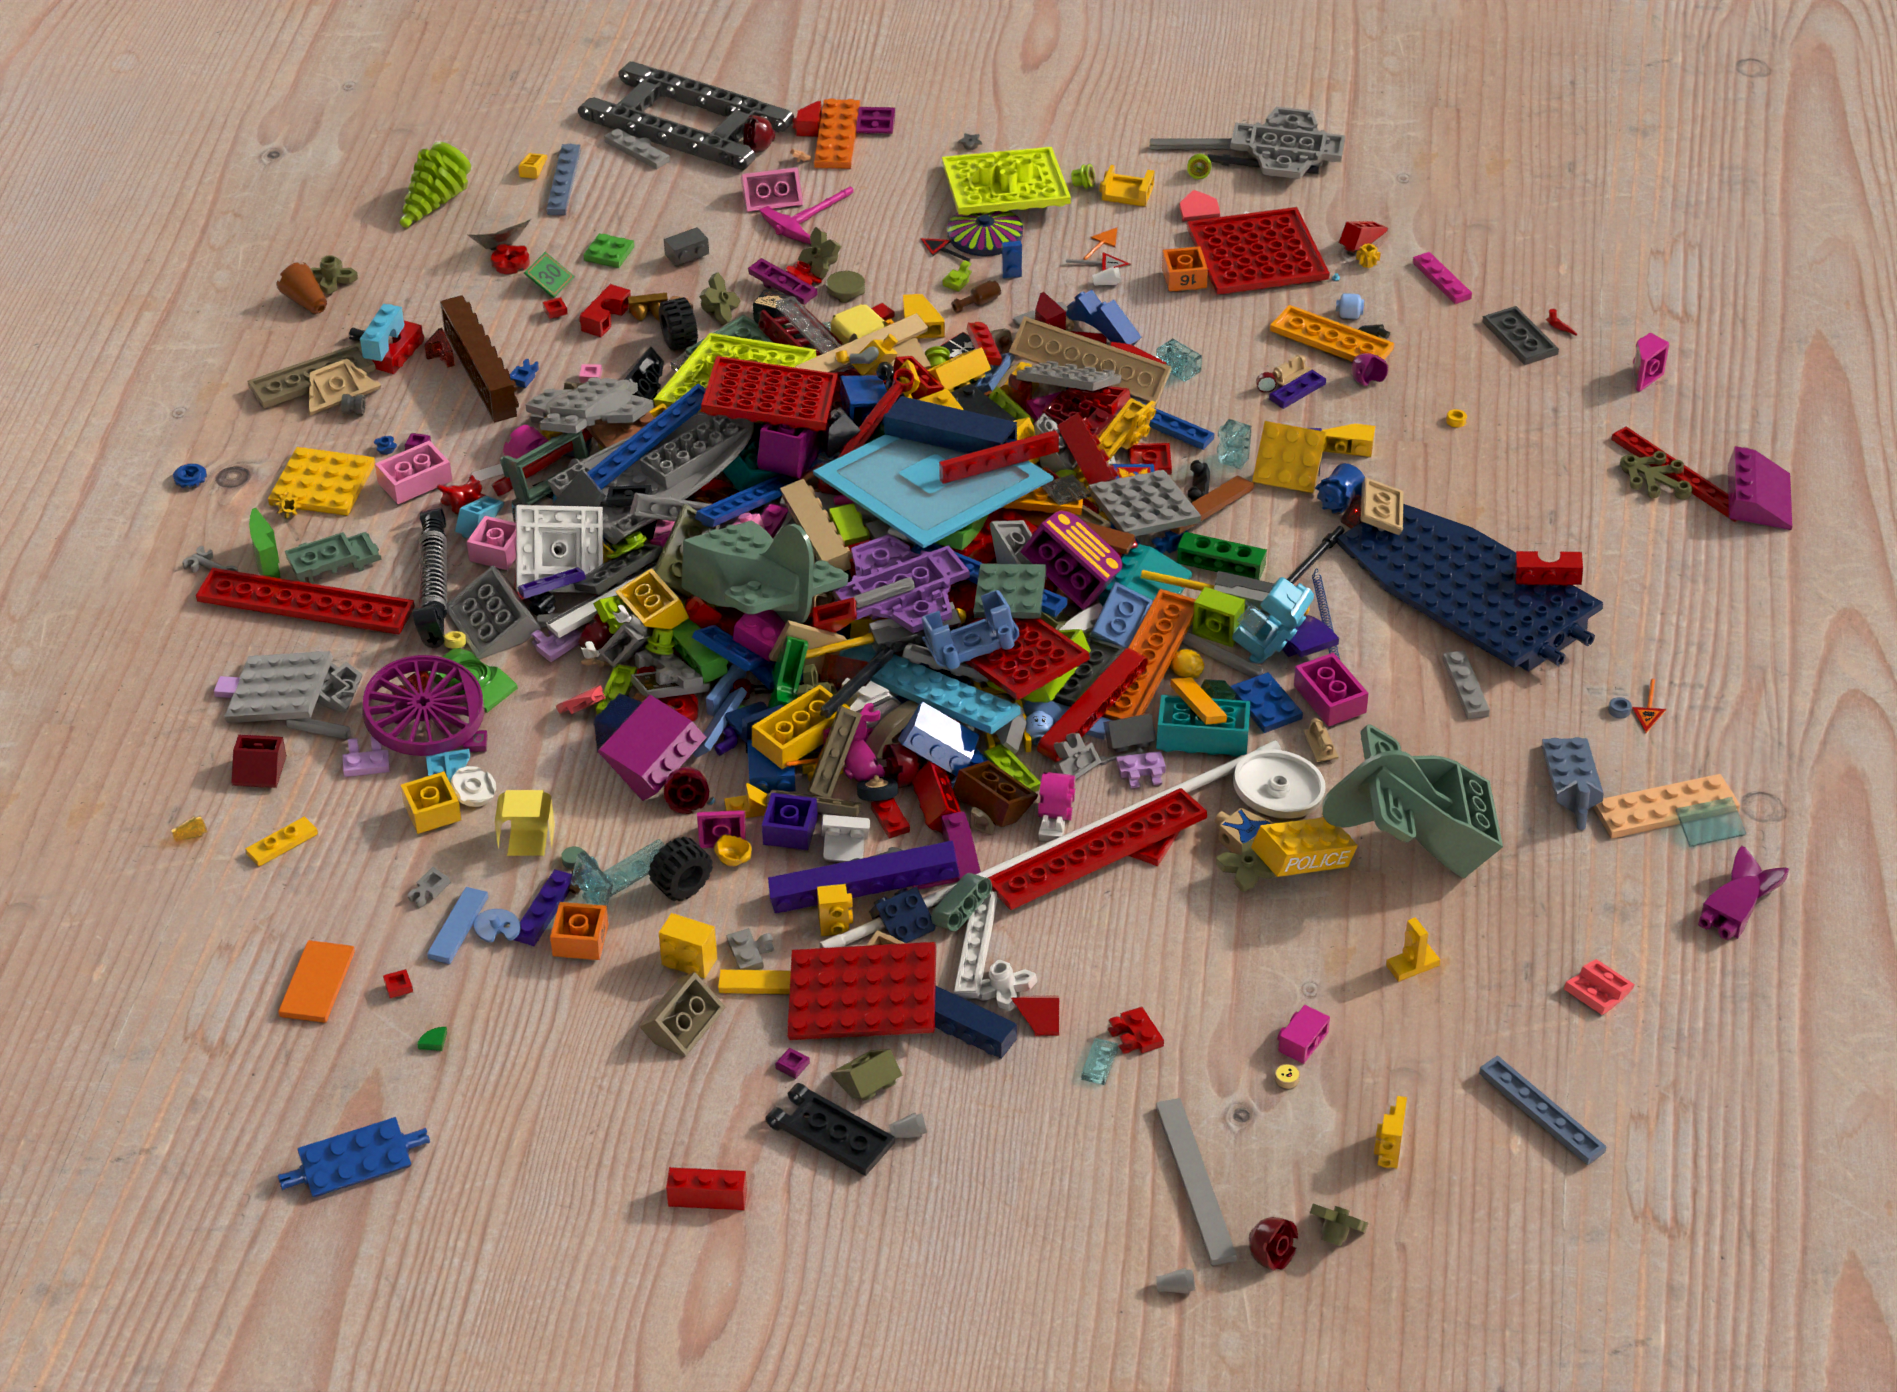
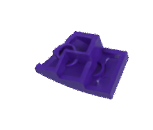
M1306 615L1304 622L1299 627H1295L1298 631L1290 641L1285 640L1287 643L1282 650L1288 657L1298 654L1302 658L1339 645V637L1322 621L1313 616Z

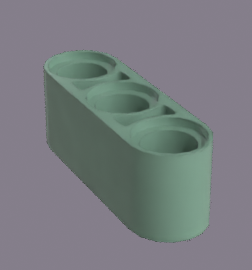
M966 873L933 910L931 916L932 923L944 929L957 931L988 897L992 889L991 880L976 874Z

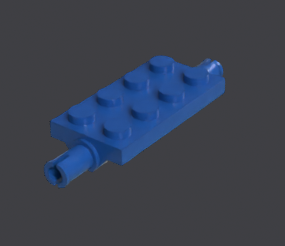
M393 1117L299 1147L297 1151L301 1160L300 1168L281 1175L278 1174L281 1189L285 1190L302 1183L308 1184L312 1198L410 1167L409 1149L430 1143L429 1135H427L428 1132L426 1128L404 1135L400 1131L397 1118Z

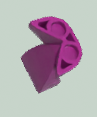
M1741 846L1734 859L1731 881L1718 888L1703 903L1698 925L1706 930L1712 926L1718 928L1719 936L1727 941L1732 937L1738 939L1749 921L1757 899L1783 885L1787 879L1789 869L1782 867L1762 871L1747 848Z

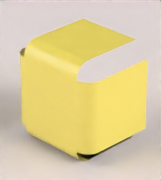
M860 304L833 315L831 332L845 345L849 343L852 334L855 333L859 339L886 327L887 323L868 305Z
M506 790L505 793L500 794L494 822L498 849L502 824L507 820H511L507 856H544L548 824L551 848L555 829L551 795L544 792V790Z

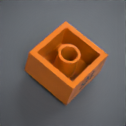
M1201 246L1162 250V271L1168 291L1207 288L1208 268Z
M559 902L550 935L552 956L600 960L609 926L607 906Z

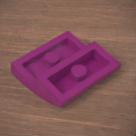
M859 107L856 133L893 134L895 107Z

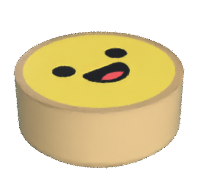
M1283 1064L1277 1067L1275 1071V1082L1277 1085L1290 1089L1299 1084L1300 1071L1296 1066Z

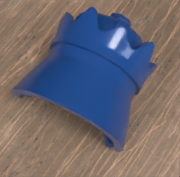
M1347 463L1338 465L1328 478L1322 479L1321 483L1315 487L1316 490H1319L1317 499L1321 500L1322 509H1331L1333 514L1337 512L1342 514L1351 504L1361 502L1362 482L1365 479L1364 474L1354 465Z

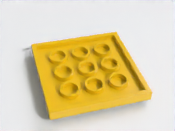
M296 447L268 497L269 505L275 506L274 503L280 501L278 495L281 494L285 498L286 493L290 492L292 498L299 497L296 502L301 507L296 509L348 516L375 466V457ZM284 501V507L290 508V504H292V502Z

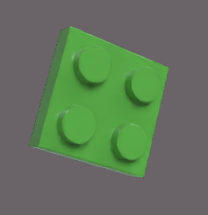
M599 233L584 253V261L620 268L635 247L634 240Z

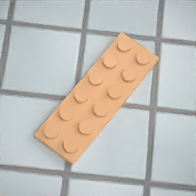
M1717 774L1603 798V801L1593 806V809L1612 839L1739 812L1740 804L1722 775Z

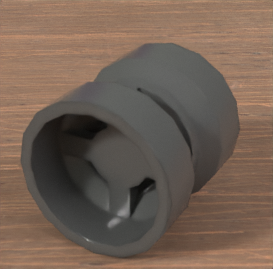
M350 394L342 395L341 409L343 414H350L352 411L360 415L365 413L366 401L364 394H357L353 398Z

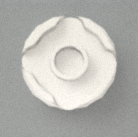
M475 766L459 768L450 782L459 802L471 807L487 805L493 799L496 791V782L492 775L481 771V768Z

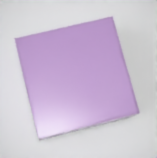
M220 676L214 689L215 697L232 698L240 678Z

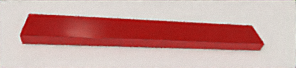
M1627 426L1611 436L1612 441L1639 458L1654 456V453L1657 451L1664 452ZM1664 452L1666 454V462L1663 465H1649L1651 467L1671 465L1672 461L1676 459ZM1685 465L1682 473L1663 474L1678 482H1689L1692 486L1693 495L1729 518L1728 493Z

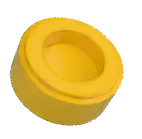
M1453 409L1447 412L1446 423L1449 426L1459 428L1466 424L1467 414L1464 411Z

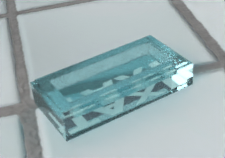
M1095 1038L1083 1068L1081 1080L1105 1085L1118 1052L1119 1043Z

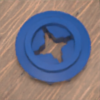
M199 464L182 465L173 473L175 484L180 485L181 488L186 486L191 488L194 485L199 486V483H204L207 477L206 469Z

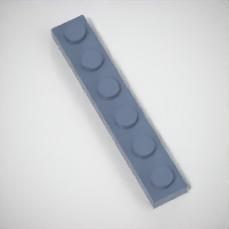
M568 143L561 146L547 205V215H566L581 152L580 145Z
M1498 1055L1480 1067L1479 1074L1585 1164L1589 1165L1606 1152V1145Z

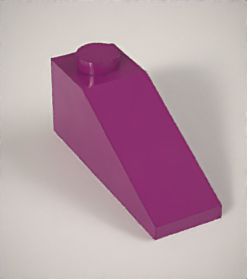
M965 812L942 815V837L944 842L953 840L959 867V880L966 873H980L981 870L972 833Z

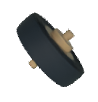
M875 775L874 779L862 780L857 783V795L862 800L882 801L891 799L898 794V785L893 778Z

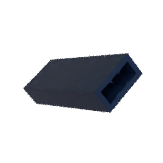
M903 396L892 405V408L884 414L882 419L884 434L968 454L1017 440V422Z

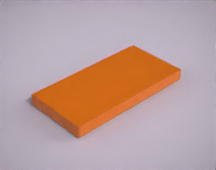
M308 940L279 1008V1017L327 1023L355 953L354 946Z

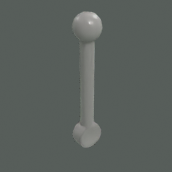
M1137 748L1136 751L1110 757L1100 756L1101 763L1099 764L1106 765L1108 761L1116 760V757L1143 754L1144 750Z

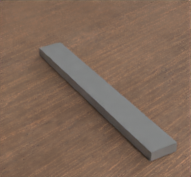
M1181 1098L1156 1102L1157 1113L1211 1266L1234 1262L1237 1260V1254Z

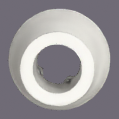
M1112 266L1092 275L1094 286L1117 285V283H1121L1118 267L1114 268Z

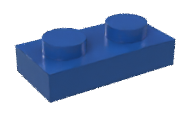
M1021 241L1002 242L1001 274L1003 279L1022 277Z

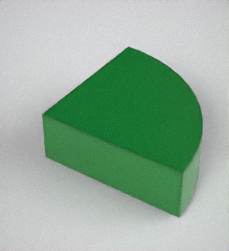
M447 1027L433 1028L424 1033L417 1043L418 1049L443 1051Z

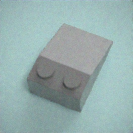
M1024 520L992 521L990 529L997 564H1032L1020 553L1032 536Z

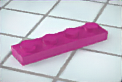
M1427 252L1413 257V264L1454 304L1472 299V292L1433 254Z

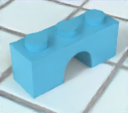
M383 304L360 338L363 358L377 361L383 360L389 350V336L398 337L404 327L402 307L391 304Z

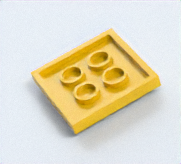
M1264 421L1252 482L1314 494L1326 432Z

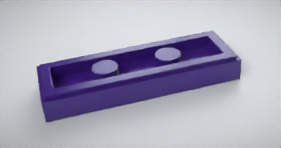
M1310 370L1270 393L1269 400L1284 409L1326 385V378L1314 370Z
M576 567L519 585L518 590L519 594L526 599L585 580L586 576L584 571Z

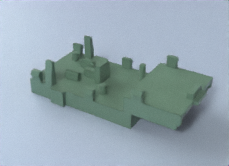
M344 532L308 544L303 543L298 547L285 551L286 558L297 579L300 582H306L305 578L308 577L309 583L314 584L313 576L320 575L321 572L331 569L332 573L338 572L337 567L343 565L347 567L349 563H352L353 567L358 568L359 571H363L364 565L382 560L376 543L373 544L367 532L351 537H346Z

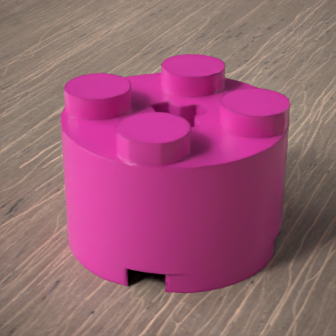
M522 425L510 434L511 440L509 443L505 442L503 454L504 456L508 455L518 459L549 440L533 426Z
M1050 772L1042 774L1038 817L1043 818V815H1048L1049 819H1057V816H1059L1063 820H1072L1073 807L1071 806L1072 802L1075 801L1076 788H1074L1075 775Z

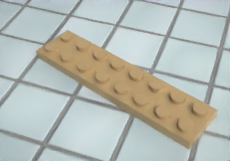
M1026 316L1023 317L1009 353L1016 357L1036 364L1055 361L1058 362L1059 366L1075 364L1077 368L1084 369V367H1094L1096 371L1102 372L1104 369L1114 370L1115 374L1121 375V383L1112 385V387L1129 388L1131 397L1146 402L1154 401L1156 405L1172 370L1171 366Z

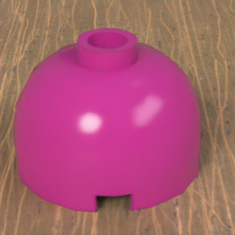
M858 738L851 743L844 761L846 767L843 768V771L850 780L854 778L860 782L862 780L874 779L875 775L879 777L886 775L882 765H877L878 762L875 759V754L863 739Z

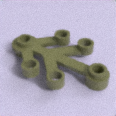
M1657 451L1654 453V456L1639 458L1636 455L1629 454L1620 459L1622 470L1625 473H1629L1630 487L1632 489H1640L1643 485V478L1638 476V471L1645 476L1648 486L1647 494L1651 498H1658L1660 496L1661 488L1656 484L1655 480L1675 489V496L1680 500H1686L1691 497L1692 486L1689 482H1678L1663 475L1667 473H1682L1684 470L1683 461L1674 460L1671 465L1645 466L1649 464L1663 465L1666 462V454L1662 451Z

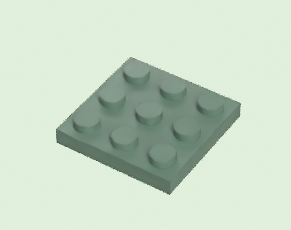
M980 564L974 618H986L981 595L998 590L1010 606L1012 618L1040 619L1046 564Z

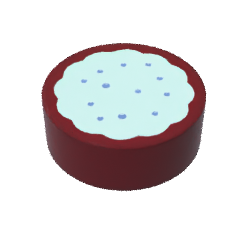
M1270 372L1261 373L1256 378L1258 390L1264 393L1273 391L1277 386L1275 375Z

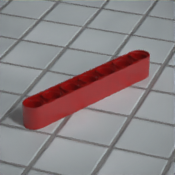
M1126 648L1041 738L1037 746V752L1056 763L1062 758H1059L1054 748V743L1067 742L1066 735L1070 733H1078L1082 738L1144 672L1148 665V658L1131 648Z

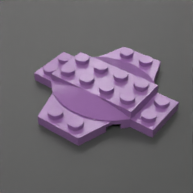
M888 534L851 548L856 576L854 575L852 581L848 582L846 586L832 590L835 599L840 601L911 577L915 586L913 590L859 609L856 608L857 619L868 615L872 620L880 617L890 618L910 632L915 633L923 630L921 619L930 613L940 611L942 622L952 619V610L947 595L950 592V585L970 578V571L949 545L932 552L921 550L920 554H916L910 551V546Z

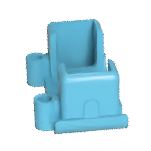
M1284 577L1279 578L1272 586L1270 593L1260 604L1271 615L1265 618L1259 612L1252 609L1243 618L1233 633L1232 639L1252 654L1249 658L1251 662L1256 664L1263 663L1275 651L1280 652L1287 643L1286 639L1290 641L1298 631L1295 627H1299L1306 619L1304 613L1314 600V593L1301 583L1295 586Z

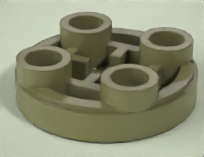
M854 271L835 272L827 278V293L835 298H839L841 303H847L850 299L865 293V279Z

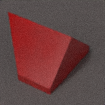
M1034 995L1011 998L1035 1032V1036H1059V995Z

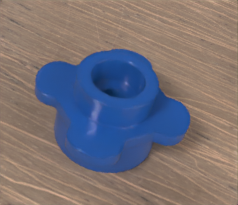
M383 436L374 440V444L377 445V451L383 455L391 454L397 447L393 436Z

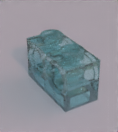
M1172 338L1156 349V357L1167 362L1166 365L1172 368L1170 373L1184 382L1201 372L1202 355Z
M1228 419L1225 425L1219 428L1218 437L1220 442L1217 447L1219 463L1242 469L1250 455L1252 426Z

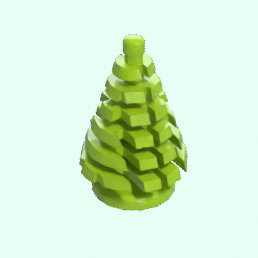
M442 141L435 142L431 146L430 151L428 149L419 151L417 163L415 162L414 172L411 174V183L408 187L409 194L405 197L406 204H404L402 209L404 216L399 221L402 227L409 228L412 221H419L423 218V215L429 214L432 210L439 208L440 204H445L449 199L454 198L457 194L467 189L468 180L466 175L471 171V164L461 151Z

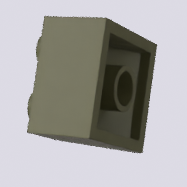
M891 1049L870 1050L830 1072L832 1077L852 1099L862 1098L863 1101L876 1095L875 1091L881 1087L887 1089L895 1085L896 1079L903 1076Z

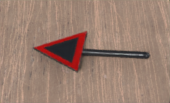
M920 238L932 256L941 250L970 262V258L944 248L951 240Z

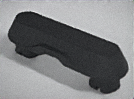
M1194 460L1190 464V470L1194 472L1193 487L1188 490V497L1191 499V503L1209 493L1210 470L1207 463H1201L1199 460Z

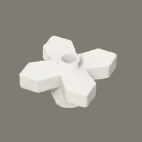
M997 960L990 967V979L982 980L979 998L976 999L986 1001L997 997L998 1007L1011 1011L1016 1006L1011 998L1017 997L1016 992L1030 990L1037 983L1036 973L1026 969L1013 973L1010 963Z

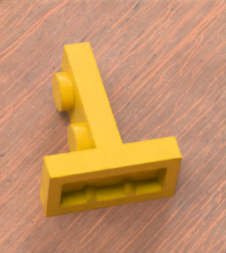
M1416 917L1407 920L1403 953L1386 960V967L1398 982L1440 966L1441 959L1427 944L1428 932Z

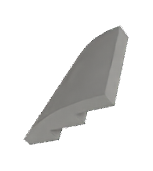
M331 662L317 703L332 710L345 713L361 681L362 673L347 662L340 667Z

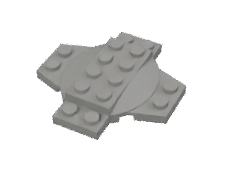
M1275 107L1267 116L1266 122L1263 125L1259 122L1254 125L1235 122L1230 149L1249 151L1248 158L1258 160L1264 175L1300 179L1310 166H1322L1323 160L1341 162L1346 135L1329 134L1324 130L1318 131V124L1313 111Z
M593 377L588 379L586 383L579 385L577 389L544 390L542 394L533 397V400L526 404V412L542 417L547 416L540 421L541 430L578 433L587 426L595 425V420L602 419V421H607V423H633L654 407L653 400L633 395L638 391L637 383L629 382V380L618 381L617 379Z

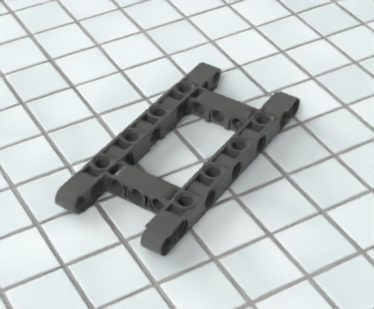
M632 61L620 69L618 75L626 85L635 88L618 104L593 97L588 98L578 107V114L584 120L614 130L618 128L632 136L649 138L653 143L740 170H745L756 159L754 151L749 146L737 143L743 137L744 125L749 124L750 119H747L748 116L764 117L771 123L773 130L778 133L784 132L793 123L794 118L793 113L787 109ZM659 97H669L677 102L693 107L697 106L707 109L709 112L728 117L714 131L708 133L645 113L644 111L650 105L652 106Z

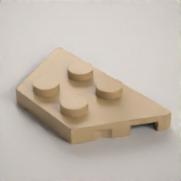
M347 358L312 371L309 375V415L311 416L340 405L343 394H350L352 398L357 394L366 395L381 389V384L369 378L365 371L357 368Z

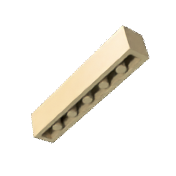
M804 479L781 487L780 490L784 504L795 523L802 527L808 535L817 561H827L830 565L842 569L843 572L851 569L849 561L852 559L851 552L848 546L844 548L845 544L841 534L837 535L835 524L829 522V515L826 509L822 510L823 507L819 497L815 498L816 495L811 485L808 486Z

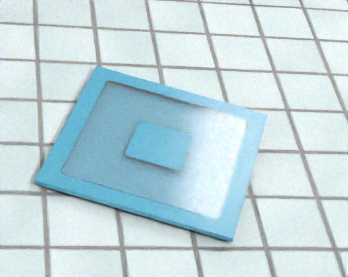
M886 434L813 470L815 476L922 548L937 542L1053 480V476L1030 461H1024L943 484L939 480V462L968 453Z

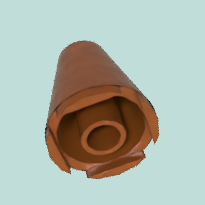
M293 263L281 272L282 278L280 282L277 280L276 283L280 293L313 314L322 313L326 309L327 300L311 268L306 263Z

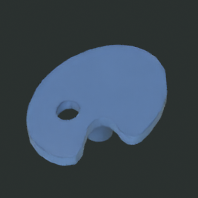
M504 909L486 910L480 913L474 920L476 934L482 940L489 943L493 942L499 933L504 934L509 941L514 940L521 931L519 919L515 914Z

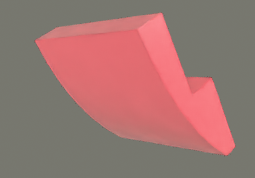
M1595 959L1584 965L1579 975L1566 981L1564 990L1603 1015L1622 1001L1631 992L1635 984Z

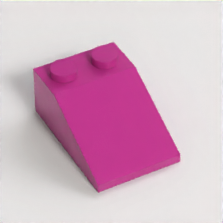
M766 610L756 614L744 613L734 626L733 640L770 662L771 660L768 656L786 623L774 610Z

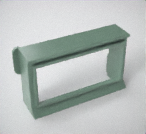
M582 431L578 433L564 432L518 459L508 455L501 457L500 463L504 476L510 477L517 501L530 505L553 491L548 484V480L568 469L566 468L528 489L522 470L526 465L571 440L576 459L580 460L581 458L586 459L589 457Z

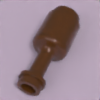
M995 280L987 281L972 288L970 296L962 300L955 299L952 301L951 306L957 313L963 311V307L972 303L978 306L984 305L997 299L1001 295V288Z

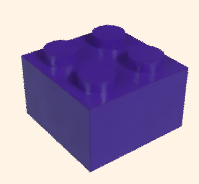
M771 793L762 823L763 845L809 850L818 818L817 798Z

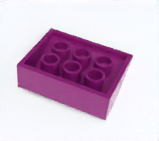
M1735 446L1728 463L1729 518L1792 530L1790 473L1756 450Z
M648 695L598 749V753L637 796L644 801L660 791L668 775L675 769L680 768L707 737L690 719L652 695Z

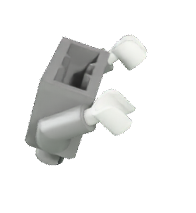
M623 605L618 606L621 612L615 613L613 611V615L619 623L624 624L599 650L595 649L593 642H586V648H581L586 659L596 657L597 660L609 663L614 668L632 658L647 642V638L650 637L647 633V627L642 624L640 619L629 615Z

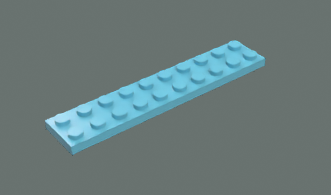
M871 644L840 651L832 667L854 676L876 656V653ZM895 654L868 681H872L888 689L890 692L918 704L923 701L941 713L989 734H993L1021 714L1020 706L926 668L923 665L912 663L908 659Z

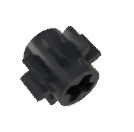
M549 591L529 598L532 601L529 605L530 610L536 616L551 614L556 610L555 606H553L556 603V599Z

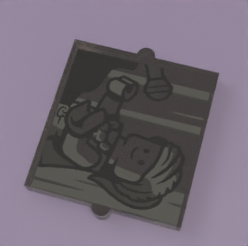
M1073 474L1052 480L1041 486L1048 494V497H1051L1059 506L1091 497V492L1084 486V483L1080 482Z

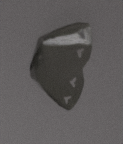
M530 220L496 233L468 236L485 249L497 250V246L500 244L509 246L516 242Z

